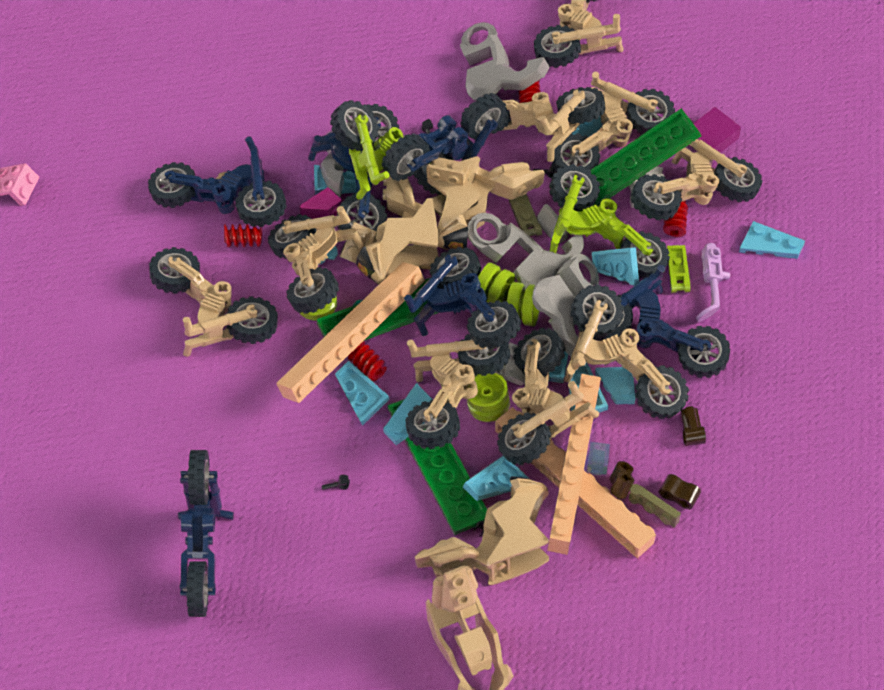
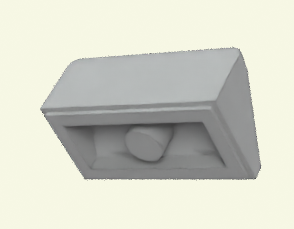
M545 204L537 216V221L552 240L558 215L549 205ZM565 231L561 236L559 244L567 240V231Z

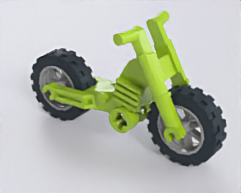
M349 100L348 102H343L331 114L330 125H332V132L336 135L335 138L340 140L343 146H348L356 178L360 184V190L356 194V198L361 200L370 191L367 172L369 173L370 181L374 185L389 178L387 171L379 174L383 170V157L386 156V151L391 148L394 142L396 143L399 138H403V133L400 129L392 127L384 136L376 140L379 135L377 133L379 126L372 110L370 111L368 106L362 105L359 101ZM448 153L439 154L440 158L454 160ZM431 162L421 166L418 171L414 172V178H417V183L422 185L425 191L428 190L431 194H442L427 181V165Z
M570 164V166L564 165L562 168L557 169L550 182L549 188L551 189L549 193L553 196V201L557 202L561 208L554 228L550 252H557L559 241L565 231L572 235H586V237L597 232L604 239L613 242L616 249L638 247L639 251L636 250L639 280L640 278L649 277L657 270L659 265H664L666 268L670 256H668L669 250L666 249L664 241L661 242L658 236L655 237L649 232L639 231L638 233L629 224H624L615 215L617 204L611 199L602 200L599 207L597 205L593 206L600 193V184L596 180L597 177L592 175L589 169L586 170L583 166H575V164Z

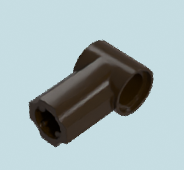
M693 406L682 409L680 415L683 424V441L685 446L705 444L706 434L704 427L700 423L698 409Z

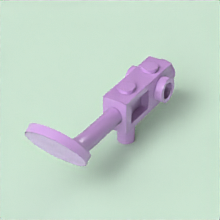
M714 243L706 244L701 251L704 282L710 283L712 299L711 306L696 317L698 322L709 318L720 309L718 284L723 279L729 280L730 278L729 272L722 271L720 248L716 247Z

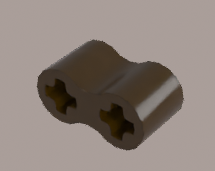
M625 461L617 462L609 478L612 483L610 488L611 494L620 499L627 497L635 481L631 475L634 469Z
M668 474L658 493L664 499L673 501L682 508L690 510L699 498L701 490L695 484L685 482L674 474Z

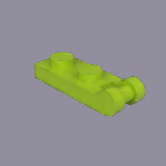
M685 245L667 246L666 249L669 250L668 256H670L668 262L671 293H677V291L690 292ZM677 280H683V283H677Z

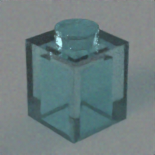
M590 442L587 472L594 475L607 474L610 444Z

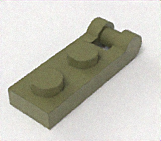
M527 194L513 200L509 199V204L519 229L529 236L542 235V228L537 221Z
M638 484L632 485L629 494V501L632 504H640L648 513H653L659 517L664 524L676 527L681 515L679 511Z

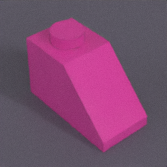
M327 187L299 206L300 214L302 216L307 215L311 219L332 215L337 216V208L341 205L342 200Z

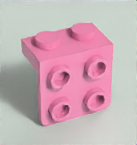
M26 163L2 167L0 169V196L9 194L20 206L26 205L39 176Z

